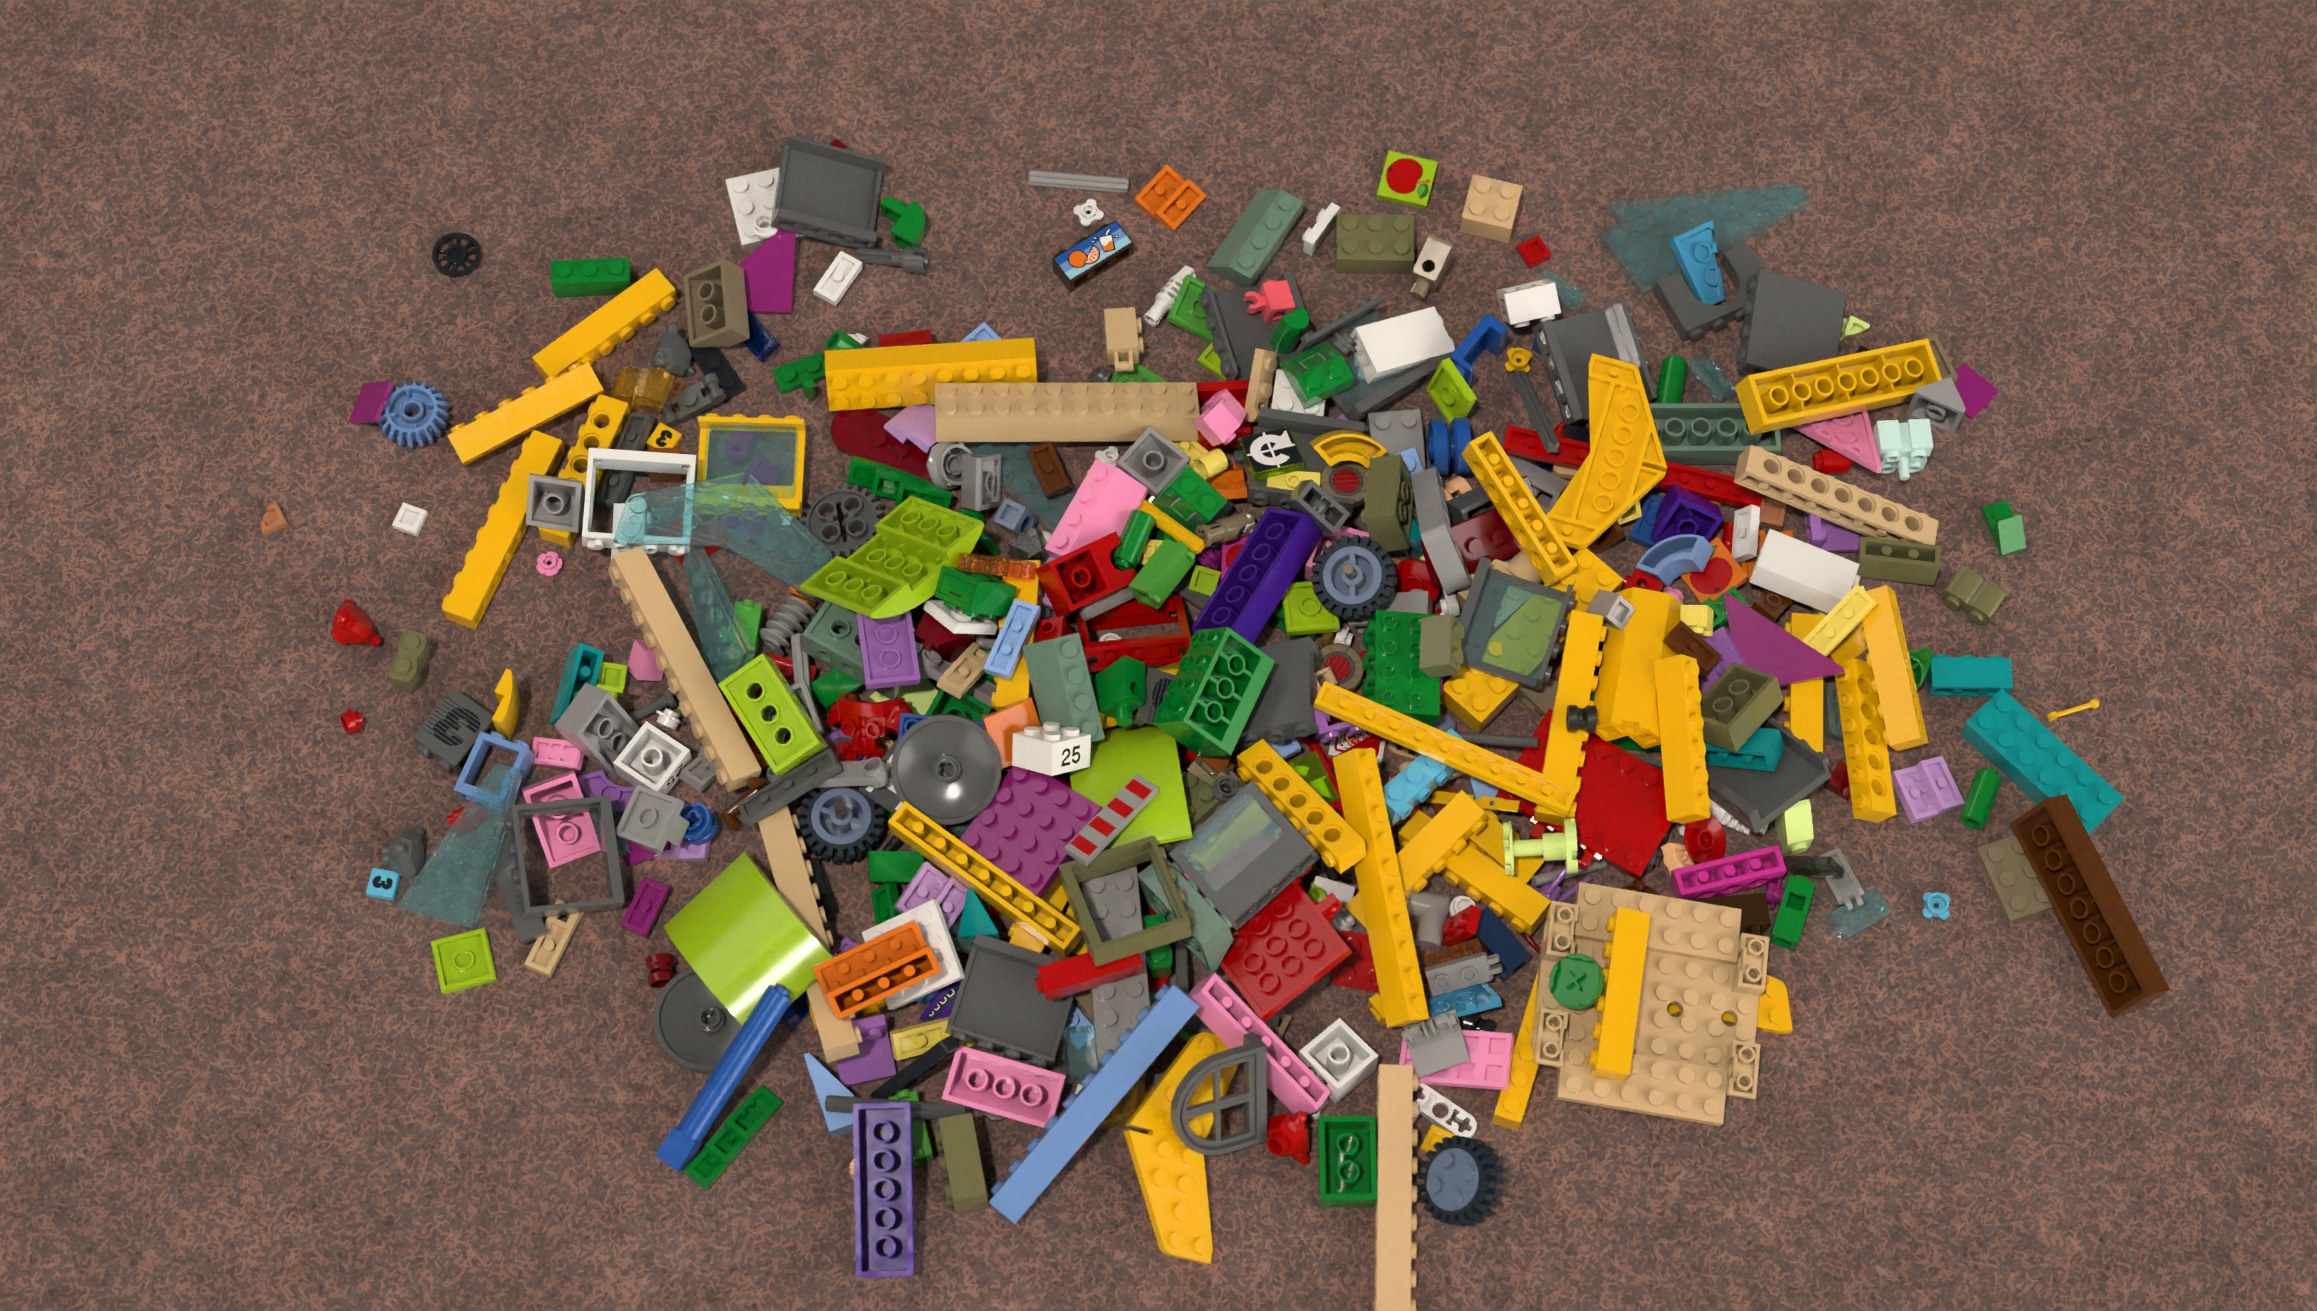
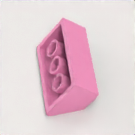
M1095 460L1044 549L1051 558L1057 559L1113 532H1117L1120 538L1131 510L1139 509L1149 489L1119 468ZM1115 548L1112 549L1111 554H1110V558H1111V556L1113 555V552H1114Z
M960 1045V1050L954 1055L942 1100L963 1104L966 1107L1044 1128L1049 1118L1053 1114H1057L1067 1081L1066 1075Z

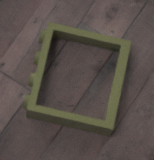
M1154 835L1101 851L1087 867L1077 860L1058 865L1061 884L1095 967L1192 936L1191 924H1194L1191 910L1190 908L1185 909L1183 905L1185 902L1183 891L1180 886H1175L1176 877L1171 865H1166L1165 860H1167L1164 847H1158ZM1151 861L1175 920L1102 943L1078 883Z

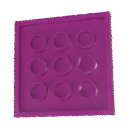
M1013 766L1000 783L993 800L976 816L959 840L1041 899L1059 875L1058 865L1067 863L1071 856L1065 853L1064 847L1103 808L1049 775Z

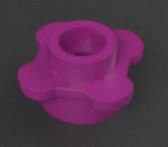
M1210 546L1205 547L1200 554H1197V557L1203 567L1217 570L1219 564H1221L1222 555L1216 547Z
M1778 878L1777 883L1769 881L1767 884L1765 896L1766 903L1771 904L1770 910L1774 909L1775 903H1781L1785 888L1780 887L1781 878Z

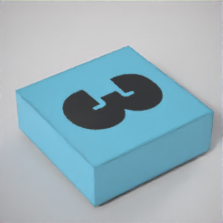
M372 868L366 895L368 897L394 901L401 875L394 871Z

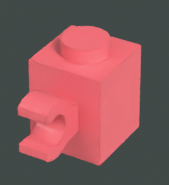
M1269 280L1262 284L1258 293L1250 291L1243 298V301L1254 302V304L1248 306L1247 313L1254 314L1261 311L1265 323L1280 321L1282 316L1294 311L1296 307L1287 280Z

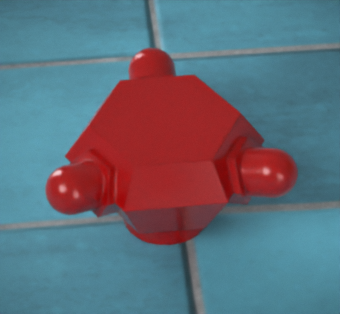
M345 600L335 614L334 628L330 631L333 638L343 646H346L349 642L352 644L363 642L374 647L382 644V638L374 633V624L364 611L357 608L352 600Z
M1304 1111L1267 1118L1268 1138L1266 1145L1269 1151L1276 1156L1290 1155L1293 1160L1296 1159L1301 1165H1307L1310 1162V1155L1307 1153L1309 1152V1130L1305 1124L1307 1114Z

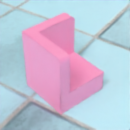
M634 639L627 665L629 672L637 680L661 681L664 671L659 670L656 664V656L652 648L649 649L644 640Z

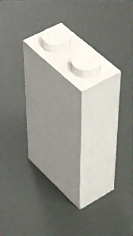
M1435 307L1359 326L1350 335L1355 340L1352 344L1356 348L1353 354L1368 384L1407 374L1431 360L1434 366L1440 365L1442 360L1450 358L1451 354L1455 351L1454 342L1449 337L1444 327L1443 319L1438 315Z
M1769 529L1749 582L1829 613L1859 583L1861 576L1856 574L1860 564Z

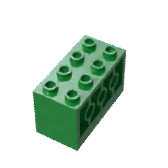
M1229 627L1197 630L1190 639V646L1186 655L1179 662V669L1175 678L1167 687L1168 692L1164 701L1158 706L1156 717L1152 724L1199 757L1231 755L1275 661Z

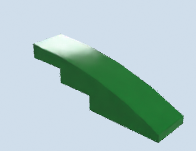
M852 456L846 483L872 489L871 494L896 500L895 506L900 505L908 497L914 496L949 509L952 497L951 492L905 471L879 462Z
M761 1085L725 1120L724 1126L705 1144L704 1150L685 1168L684 1174L706 1191L742 1153L781 1107L783 1102Z

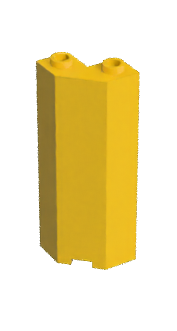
M1631 587L1616 593L1620 594L1635 607L1633 614L1623 631L1607 627L1594 699V706H1596L1597 711L1595 733L1606 742L1629 736L1642 748L1646 749L1661 744L1654 661L1678 655L1663 640L1680 622L1681 605L1683 604L1669 593Z

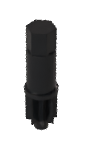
M818 857L811 858L809 860L813 876L809 878L811 884H817L820 899L816 900L817 907L823 906L827 921L834 920L833 915H836L837 912L833 893L830 891L821 859Z

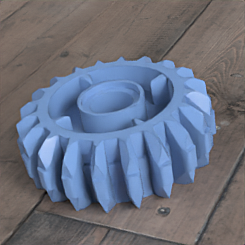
M404 380V387L401 388L394 384V392H390L387 399L388 403L385 405L378 422L379 426L382 427V433L388 436L389 441L392 443L397 441L398 446L401 448L407 442L410 449L413 448L414 443H418L419 447L423 448V441L425 440L433 444V435L441 438L440 429H446V421L449 420V413L447 412L449 407L447 402H445L444 395L439 393L435 386L429 387L426 381L420 386L417 380H414L412 385H408ZM412 412H419L416 416H408Z

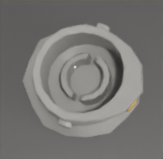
M941 441L931 447L926 466L933 484L943 489H953L961 485L962 454H973L964 446V443Z

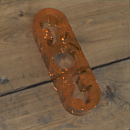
M961 553L959 554L957 568L967 572L1033 579L1035 577L1036 564L1026 560Z

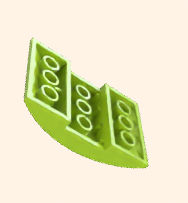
M910 496L874 525L877 534L847 559L840 556L834 557L799 586L800 590L872 619L887 618L905 613L927 601L935 594L943 565L961 568L975 547L984 528V523L978 519Z
M1145 723L1141 727L1134 725L1103 731L1105 739L1091 742L1090 767L1069 772L1071 788L1102 808L1136 774H1139L1158 787L1159 793L1102 851L1154 835L1157 845L1193 838L1177 741L1157 726Z
M745 851L664 925L667 934L689 965L741 1025L744 1024L769 984L775 986L776 983H779L791 991L789 996L793 999L790 1003L791 1005L817 981L811 967L833 957Z

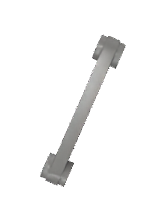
M924 649L918 655L920 677L924 679L938 681L952 665L943 660L933 650L930 653ZM979 678L966 693L992 707V692H996L997 685ZM1033 699L1034 707H1037V706H1036V702H1035V700Z
M873 757L866 761L839 762L843 771L815 788L868 785L873 788H880L889 782L890 772L885 762L879 757ZM769 766L766 773L769 782L772 783L782 776L775 774Z

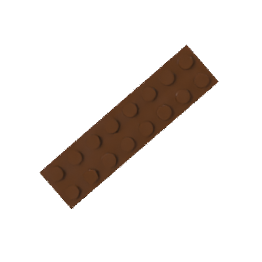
M2067 794L2044 799L2010 823L2111 1018L2131 1014L2170 990Z

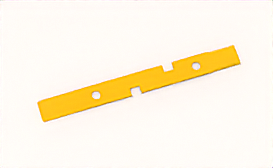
M1433 790L1431 793L1432 798H1427L1424 802L1447 805L1458 793ZM1467 794L1480 808L1518 812L1519 800L1480 796V799L1476 800L1474 795ZM1491 801H1494L1495 804H1494V805H1490V802H1491Z

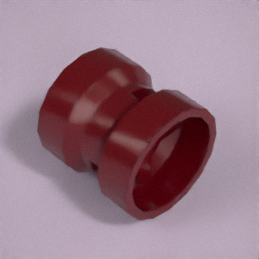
M657 953L646 957V967L650 970V975L648 976L649 987L664 988L676 976L672 971L674 965L672 954Z

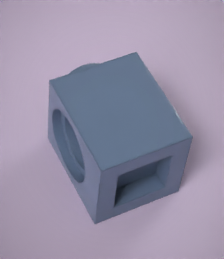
M1005 498L993 521L1005 531L1027 540L1039 517L1028 508Z

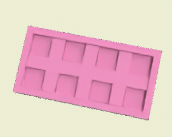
M1462 1030L1470 1061L1418 1079V1083L1426 1085L1507 1091L1515 1036L1512 1033ZM1403 1039L1399 1065H1413L1407 1041L1405 1042Z

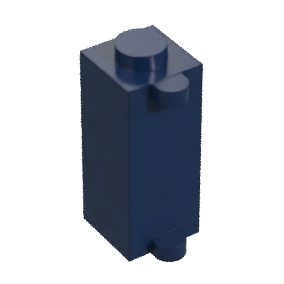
M1488 906L1481 910L1476 934L1470 938L1483 952L1487 953V956L1499 954L1500 961L1494 965L1502 964L1503 971L1499 978L1502 981L1508 980L1528 964L1531 955Z

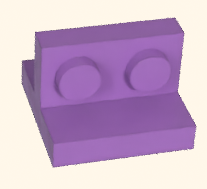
M1723 626L1714 631L1712 637L1700 636L1722 655L1704 677L1699 673L1698 681L1701 696L1706 693L1733 662L1747 666L1729 631Z

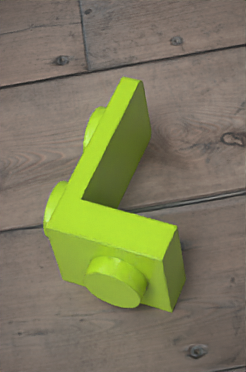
M602 662L596 687L608 691L616 701L617 697L623 698L627 665Z

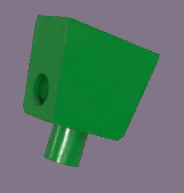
M1123 656L1093 676L1091 683L1099 711L1104 715L1116 718L1118 726H1129L1133 723L1132 712L1145 703V662Z

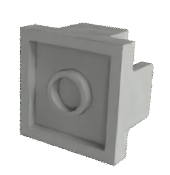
M637 784L616 828L615 835L634 843L642 849L662 855L667 841L675 846L680 845L689 826V821L680 816L684 802L678 798Z

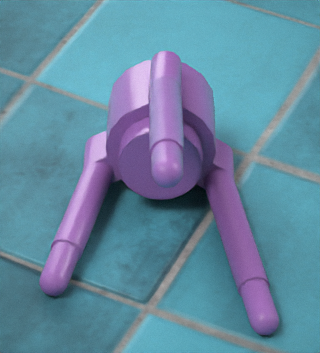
M1556 860L1549 861L1544 873L1552 871ZM1565 866L1552 883L1536 886L1534 890L1550 901L1564 902L1576 892L1577 884L1560 896L1562 890L1558 884L1566 875ZM1587 876L1580 882L1588 883L1592 877Z

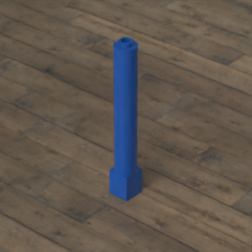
M776 983L775 986L768 985L678 1126L671 1129L655 1156L676 1171H685V1168L691 1163L703 1145L702 1139L792 1002L793 999L789 996L791 991L779 983Z

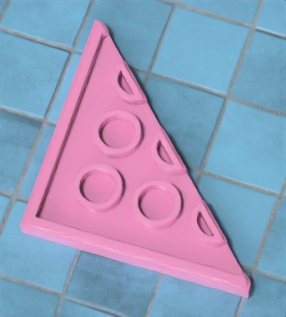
M1867 411L1792 426L1793 429L1875 473H1881L1882 465Z

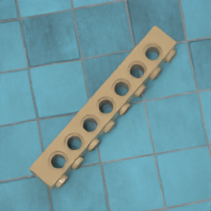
M1750 445L1738 457L1734 483L1871 538L1935 545L1939 521L1925 513H1919L1906 508L1903 504L1894 503L1882 498L1878 494H1872L1859 489L1856 485L1847 484L1835 479L1831 475L1817 472L1809 466L1800 465L1788 460L1784 456L1768 452L1759 446Z

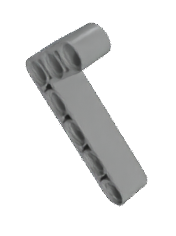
M1434 466L1412 474L1411 481L1420 534L1445 593L1448 594L1471 586L1472 582L1469 572L1452 535L1444 485L1437 467Z

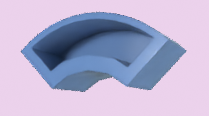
M1694 534L1676 535L1664 539L1651 547L1641 557L1635 568L1662 582L1663 586L1669 587L1673 580L1683 573L1691 571L1703 572L1714 549L1703 536Z

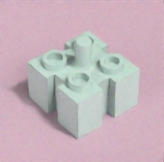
M1910 419L1905 423H1898V420L1877 421L1873 429V435L1882 465L1881 473L1889 474L1894 472L1895 468H1898L1899 479L1908 480L1910 478L1909 473H1915L1924 469L1927 456H1930L1933 449L1930 419Z

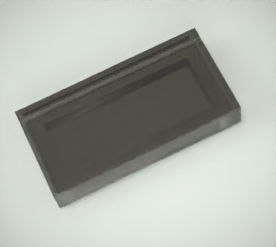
M1784 856L1783 859L1786 869L1794 876L1842 878L1844 869L1832 857Z

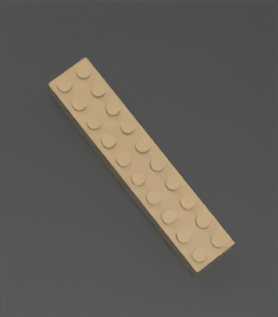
M1196 382L934 383L935 442L1136 441L1149 426L1169 441H1198L1199 430L1193 424L1200 416Z

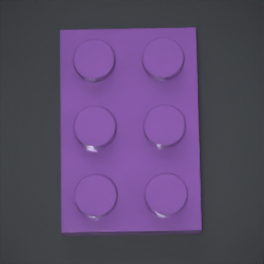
M909 610L892 617L876 619L856 612L866 689L920 684L921 678L911 611Z

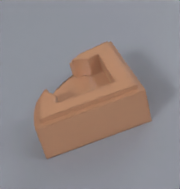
M276 501L266 508L260 523L264 537L288 526Z

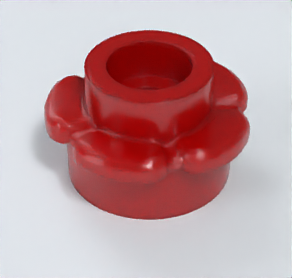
M348 708L347 712L340 714L342 726L347 734L360 732L363 720L358 711L353 712L352 709Z

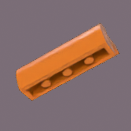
M911 920L811 967L821 988V993L831 1013L837 1020L941 972L930 946L925 944L915 920Z

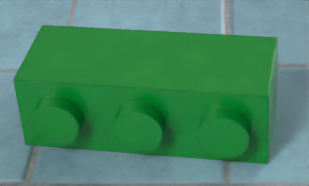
M629 257L551 261V286L555 298L619 295L632 286V268Z

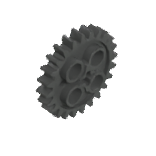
M847 483L843 485L842 489H839L837 484H834L833 491H829L824 487V495L822 496L814 493L816 501L807 500L809 509H802L804 517L799 518L802 526L799 529L803 536L804 544L808 545L811 553L816 551L817 558L820 559L825 555L827 562L836 556L848 558L877 534L874 525L885 517L881 502H877L875 494L869 495L867 488L860 492L858 484H855L852 489H849ZM838 504H841L848 537L847 542H843L837 509ZM857 507L856 510L849 511L851 508ZM825 513H832L829 516H823ZM856 530H862L859 533H853ZM836 535L832 539H827L829 536Z

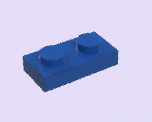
M1649 492L1641 510L1642 517L1637 519L1630 534V541L1649 549L1656 544L1655 541L1651 540L1650 536L1658 507L1663 497Z

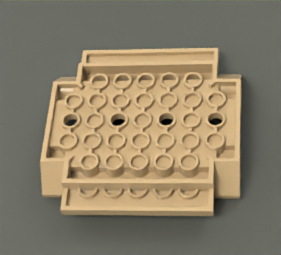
M1584 882L1577 884L1575 904L1551 901L1541 941L1531 1047L1535 1064L1556 1067L1555 1075L1558 1076L1555 1099L1722 1126L1726 1093L1728 1096L1756 1099L1761 1044H1756L1755 1039L1759 996L1765 991L1769 937L1741 933L1739 939L1742 909ZM1618 907L1651 913L1630 1075L1624 1081L1590 1075L1591 1066L1587 1065L1590 1049H1594L1595 1039L1591 1038L1593 1023L1597 1022L1598 1012L1595 1011V1002L1584 1009L1571 1010L1560 1005L1549 989V975L1553 966L1558 961L1561 962L1569 954L1582 953L1593 958L1601 968L1605 967L1606 958H1602V949L1604 942H1608L1609 932L1605 930L1608 915H1612ZM1669 1004L1677 1005L1681 1011L1680 1017H1672L1667 1011V1006ZM1723 1013H1729L1734 1017V1026H1727L1722 1022Z

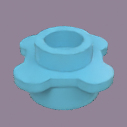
M1926 892L1923 895L1925 908L1922 914L1924 917H1939L1942 920L1949 917L1950 897L1947 894Z

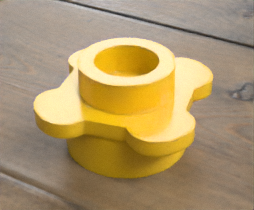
M1510 348L1507 351L1508 362L1505 363V369L1509 372L1525 370L1528 373L1530 371L1529 360L1532 358V353L1523 348Z

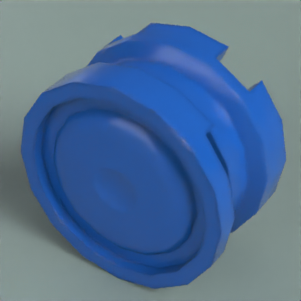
M695 802V804L687 803L684 805L680 816L689 821V826L683 838L693 845L707 843L714 837L718 828V821L715 815L702 803Z

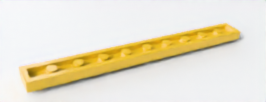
M1327 681L1324 682L1314 701L1313 708L1564 816H1567L1577 794V788Z

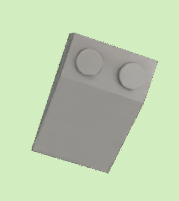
M1420 409L1368 413L1366 423L1367 435L1387 450L1383 456H1389L1414 446L1423 470H1425Z
M588 683L584 684L555 724V727L568 742L614 779H617L618 775L616 774L613 762L640 729L608 691Z

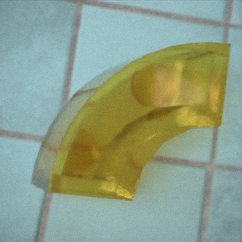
M625 367V369L616 374L608 397L628 403L630 411L645 408L661 412L675 375L669 374L668 370L661 367H655L654 369Z

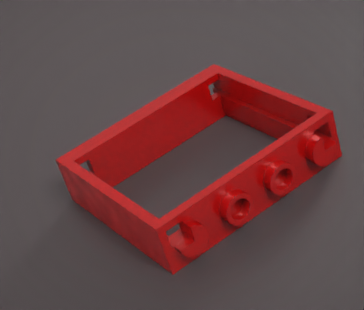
M1181 595L1168 596L1159 609L1141 604L1138 600H1129L1088 619L1090 625H1086V621L1081 619L1079 608L1075 610L1077 633L1079 632L1089 672L1102 671L1123 656L1145 662V666L1179 663L1182 657L1186 655L1190 646L1191 634ZM1175 611L1176 616L1170 617L1169 612ZM1177 622L1180 633L1100 642H1090L1088 631ZM1184 647L1185 653L1178 654V648ZM1089 657H1097V663H1089Z

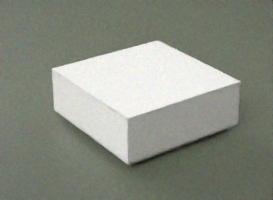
M403 502L392 526L397 530L418 536L428 516V512Z

